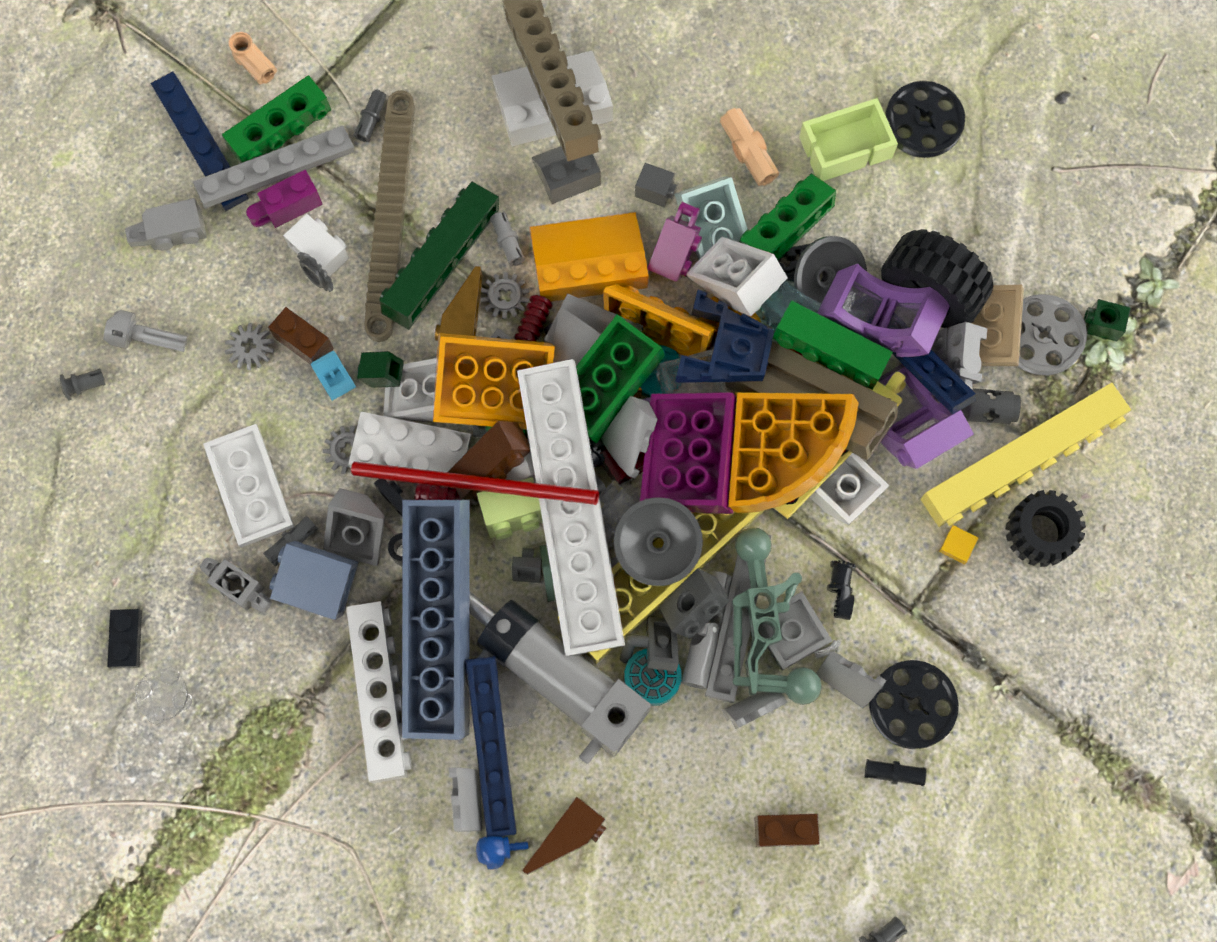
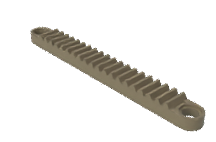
M403 90L395 91L389 96L385 114L364 320L365 331L368 337L375 342L388 340L393 333L394 321L381 314L379 298L384 289L390 288L395 282V277L400 267L415 116L413 97L410 93ZM399 100H405L409 103L408 107L404 110H397L394 108V105ZM383 321L386 323V329L382 333H374L371 327L375 322Z

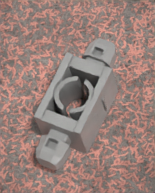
M205 558L201 563V570L210 577L207 583L218 590L224 597H228L231 602H235L246 611L251 606L260 612H266L271 606V600L261 592L264 587L248 573H244L241 568H237L226 559L219 563L212 558ZM228 578L233 581L241 579V586L245 590L243 592L239 589L231 591V584L227 582Z

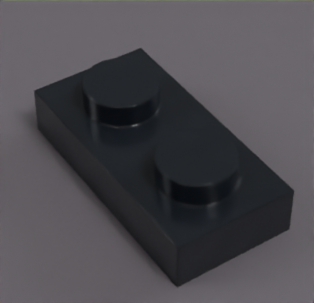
M378 479L375 481L376 489L403 517L404 499L400 496L403 492L394 480L387 482L386 479Z
M140 609L110 610L108 668H140L142 611Z

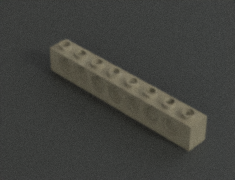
M502 0L508 26L567 161L599 152L598 140H601L600 129L597 123L592 124L591 122L593 121L589 105L584 106L583 104L584 96L580 86H575L576 79L572 68L567 69L568 62L565 52L559 51L560 44L556 33L551 34V22L548 16H543L544 8L541 0Z

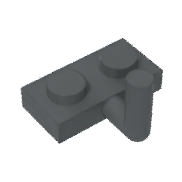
M648 616L646 636L627 635L624 640L625 646L622 647L620 661L628 663V660L633 655L634 648L644 647L647 648V668L677 671L679 664L677 633L671 631L665 618Z

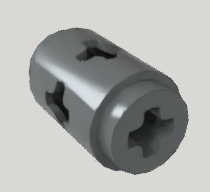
M972 388L976 393V401L961 410L967 421L1010 425L1011 422H1018L1021 397L1020 395H1014L1013 391ZM987 393H992L996 399H990V395ZM984 413H989L990 418L993 419H987V417L984 416Z

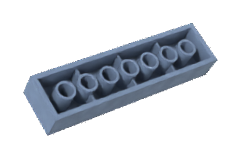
M403 500L402 738L461 740L469 735V685L466 659H469L470 500Z

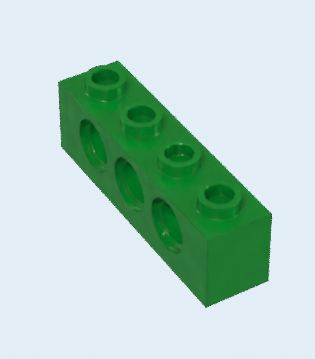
M308 75L221 135L227 147L238 161L243 163L268 154L273 150L280 149L287 140L303 133L306 127L315 121L325 118L328 112L331 111V107L326 95ZM300 107H305L301 111H296ZM278 122H283L279 126H274ZM255 137H261L257 141H252Z
M811 173L805 180H800L790 194L786 197H781L775 208L769 213H764L751 230H746L739 242L772 253L779 260L835 207L836 190Z

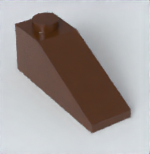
M576 797L522 871L529 875L586 846L591 839L597 842L606 830V827L602 825L605 822V818Z

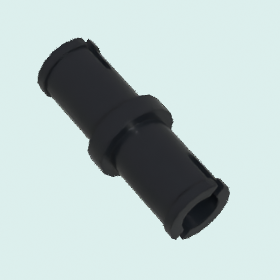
M867 759L864 778L891 781V784L894 785L901 782L924 787L927 769L926 767L900 765L899 761L886 763Z

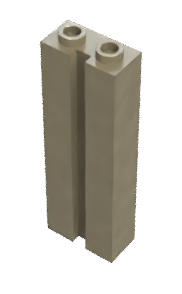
M773 341L763 381L725 382L727 388L737 393L854 394L859 404L855 426L846 450L867 461L898 418L896 402L816 362L809 361L802 355L783 348Z

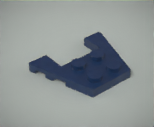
M698 289L691 315L719 322L710 362L682 355L675 382L763 381L774 330L744 313L740 316L728 309V304L720 300L715 302L706 297V292Z

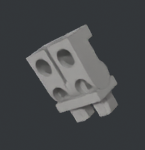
M963 322L939 330L931 350L971 389L973 384L982 382V374L978 373L981 369L979 351L980 341L987 338V328Z

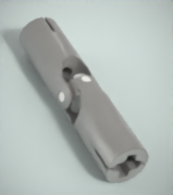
M708 571L707 573L716 577L728 597L732 576L718 571ZM726 605L710 620L711 623L707 622L692 637L682 684L698 689H707Z

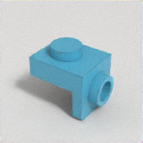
M331 351L311 363V367L332 401L356 388L335 351Z

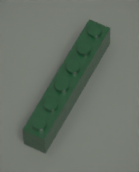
M471 181L466 189L462 188L456 197L455 204L451 208L448 207L442 214L441 222L438 226L430 229L422 247H417L414 250L409 264L398 271L392 286L385 288L379 298L381 314L410 330L491 222V216L499 211V196Z

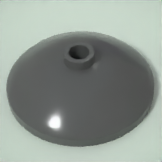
M826 236L815 240L806 247L798 259L794 274L795 291L802 306L817 313L839 270L859 264L867 271L865 258L853 242L839 236ZM822 272L823 277L820 280V273ZM851 287L842 308L849 313L851 311L850 304L861 299L863 294Z
M649 498L634 504L623 514L615 530L614 548L620 565L627 574L643 584L666 586L682 580L694 569L702 552V532L697 519L684 505L668 498ZM661 538L664 541L663 547L655 548L652 544L653 540Z

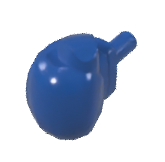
M482 837L476 844L478 862L486 865L488 870L500 868L504 863V859H510V851L529 849L528 841L509 844L508 837Z

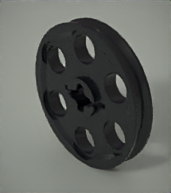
M916 81L904 85L893 94L885 111V116L898 143L897 148L915 157L930 158L946 153L958 142L965 126V111L960 99L949 88L932 81ZM918 90L924 91L928 98L923 101L918 100L914 97V92ZM942 100L949 101L952 109L942 110L938 102ZM896 104L904 105L907 113L897 114L893 110V106ZM920 117H929V122H927L926 120L921 122ZM951 124L956 128V133L947 134L943 131L942 126ZM906 128L910 131L911 136L909 138H901L898 136L897 130ZM931 138L935 141L936 146L934 148H926L922 145L921 140Z
M907 660L890 666L879 675L886 682L869 702V710L875 727L884 738L903 748L922 749L940 742L950 733L957 720L959 703L955 687L943 671L924 661ZM896 670H904L908 674L909 682L907 685L901 686L895 683L893 675ZM925 674L935 675L938 680V685L935 689H928L923 685L922 678ZM880 693H887L891 696L893 703L889 709H883L877 704V696ZM907 698L909 700L917 698L919 700L917 705L920 707V711L918 709L910 711L908 709L910 704L907 702ZM944 700L950 705L948 716L937 714L935 710L937 701ZM892 720H900L904 724L905 731L903 735L895 736L890 732L889 725ZM926 723L932 726L934 729L932 739L925 740L921 738L918 732L921 724Z

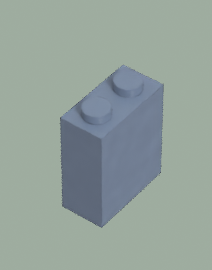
M297 541L283 546L278 555V562L280 563L278 573L273 575L270 582V590H272L270 599L333 620L342 617L359 562Z

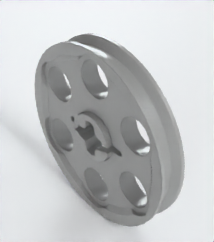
M1039 294L1023 299L1021 325L1023 326L1024 333L1021 334L1020 348H1029L1033 352V358L1024 360L1019 356L1018 367L1028 373L1045 376L1067 370L1078 360L1086 344L1087 330L1081 314L1072 304L1057 296ZM1031 304L1038 305L1041 308L1042 314L1031 316L1027 311V306ZM1057 310L1067 312L1069 320L1066 322L1058 321L1054 316V312ZM1048 331L1047 337L1043 339L1038 337L1040 332ZM1068 334L1076 336L1078 345L1075 347L1068 346L1064 342V336ZM1049 353L1057 354L1061 360L1060 364L1057 366L1050 365L1046 361V355Z

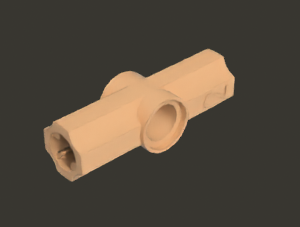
M733 108L727 111L720 118V123L732 141L735 156L740 163L746 164L758 186H765L779 176V171L767 153L766 143L759 131L753 130L740 108Z

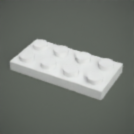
M361 412L348 465L351 467L352 463L356 461L448 472L467 453L471 434Z
M257 424L203 443L237 543L241 548L294 528Z

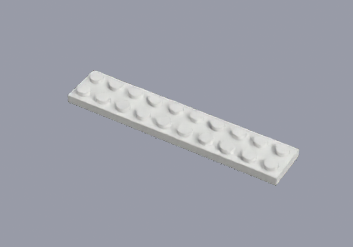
M574 359L518 370L536 483L598 490ZM539 498L565 655H577L625 646L600 500H598L597 505Z

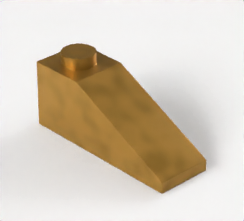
M480 266L474 267L442 314L441 325L436 324L435 341H438L439 333L476 336L483 279Z

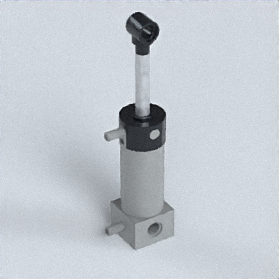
M399 533L390 539L388 552L393 561L402 567V556L397 555V550L403 545V533ZM470 592V614L486 626L477 641V646L483 650L478 658L496 656L497 663L502 667H507L581 726L582 732L592 740L579 756L583 762L589 764L600 748H603L611 756L615 757L648 715L651 704L618 679L614 682L582 655L566 656L563 640L542 625L540 620L514 600H510L498 612H495ZM613 713H619L624 717V721L621 724L615 725L610 723L608 718Z

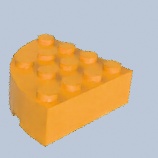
M737 393L728 507L736 513L760 512L782 506L802 496L817 485L836 465L848 445L855 426L859 404L854 394Z

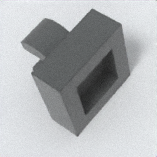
M523 548L522 557L513 556L512 581L541 583V558H534V548Z

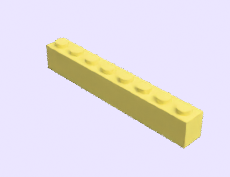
M1110 383L927 491L920 500L938 527L946 523L950 527L964 518L962 513L971 509L974 513L987 504L985 500L994 495L997 499L1011 490L1009 485L1017 481L1021 485L1034 476L1032 472L1036 469L1041 468L1044 471L1057 463L1056 457L1062 454L1065 457L1070 456L1080 449L1078 444L1085 440L1089 444L1103 435L1101 431L1107 427H1110L1111 430L1126 422L1124 416L1131 411V408L1114 384Z

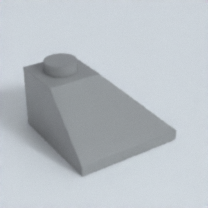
M339 488L328 505L323 550L355 561L378 566L385 522L384 514L367 495Z

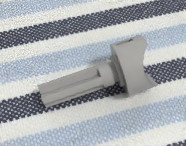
M116 311L114 316L106 322L104 340L112 346L127 349L130 342L134 339L139 342L182 352L185 351L187 336L136 325V315L133 312Z

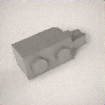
M195 198L146 209L142 214L143 222L125 228L127 241L131 247L151 245L154 250H169L175 245L183 243L194 244L200 239L207 238L201 208Z

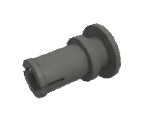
M100 368L77 376L74 373L70 375L71 378L65 379L63 374L60 375V386L68 401L72 400L71 394L81 395V391L106 385Z
M893 917L879 931H872L869 934V939L861 936L859 942H895L907 934V930L900 919Z

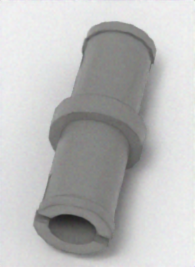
M505 212L494 214L491 216L490 221L498 236L497 243L503 248L509 266L522 264L525 261V257L517 242L519 239L518 235L512 230L507 214Z

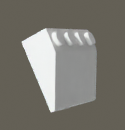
M588 51L566 57L568 62L567 69L572 68L575 75V86H580L584 96L583 104L584 106L589 105L591 109L592 124L597 123L599 125L613 121V104L593 52ZM527 67L492 75V81L511 147L556 136Z

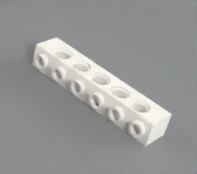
M381 601L348 606L346 610L369 782L378 783L407 778V770L412 769L410 753L404 751L403 741L408 739L402 738V723L400 722L399 712L402 711L401 693H396L395 683L400 682L398 666L392 663L391 654L396 653L394 637H389L387 627L392 625L390 609H385ZM373 627L378 628V637L373 641L366 640L365 634L367 630ZM382 656V666L375 670L370 669L369 662L371 658ZM379 684H385L387 686L385 696L374 698L373 689ZM382 713H389L391 716L389 725L384 728L378 727V716ZM386 742H393L395 745L394 753L389 757H383L380 751L382 745Z

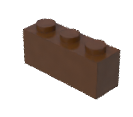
M497 421L448 473L506 479L507 474L514 467L522 464L524 458L531 452L530 444L518 422ZM456 488L461 500L479 501L477 493L483 492Z

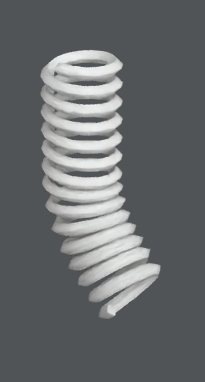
M838 639L837 641L833 640L829 647H826V649L822 648V650L820 649L814 653L818 659L825 657L832 651H837L841 642Z

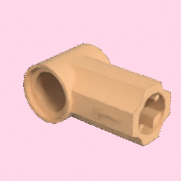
M245 32L233 34L229 39V47L236 63L242 65L260 85L263 83L267 84L273 79L277 68L253 43L250 35ZM242 47H248L244 51H238Z

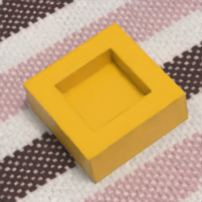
M952 525L939 552L965 565L978 537Z

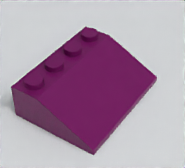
M732 392L651 394L650 406L657 417L654 431L650 435L649 445L644 457L640 501L657 497L668 498L684 505L691 512L733 514V510L728 506L737 397Z

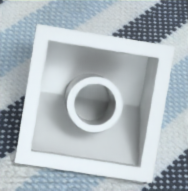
M852 453L810 498L825 513L850 525L890 485L859 456Z

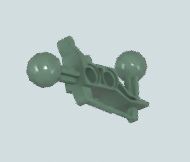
M750 527L744 529L735 540V549L739 557L747 562L751 589L735 596L732 600V606L734 607L733 646H735L734 679L732 682L735 686L748 687L749 695H755L757 691L785 693L794 703L801 705L810 704L819 697L822 689L821 680L812 669L805 667L796 668L787 676L758 674V660L766 648L782 640L778 614L789 611V602L791 597L794 596L797 586L802 581V576L799 573H793L785 582L775 586H768L764 560L771 552L772 543L770 537L760 528ZM785 592L784 601L777 603L776 599ZM759 595L766 597L769 607L767 609L757 608L754 598ZM742 608H748L752 644L745 661L747 677L740 676ZM759 625H769L773 630L772 637H761L758 632Z

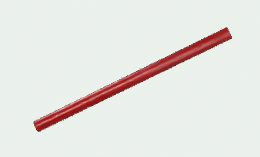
M356 461L351 466V474L353 476L597 505L599 500L598 490Z

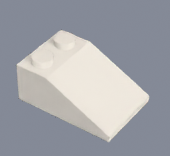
M721 237L686 274L689 279L722 302L728 304L733 310L749 316L758 311L761 305L787 279L774 254Z
M437 358L403 365L400 387H385L384 416L405 421H433Z

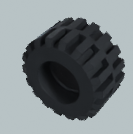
M1044 490L1037 491L1034 495H1028L1008 516L1010 520L1006 523L1005 530L1010 531L1006 538L1007 541L1013 542V545L1010 547L1013 552L1018 550L1021 553L1018 558L1022 561L1028 558V564L1033 566L1037 563H1040V567H1047L1050 564L1053 566L1065 560L1080 547L1081 544L1079 542L1085 536V533L1081 531L1086 528L1085 521H1080V518L1084 515L1081 510L1076 511L1074 508L1077 503L1074 500L1069 503L1066 500L1068 496L1063 493L1056 496V491L1049 490L1046 494ZM1042 515L1055 523L1058 529L1057 542H1046L1035 534L1032 528L1033 516Z

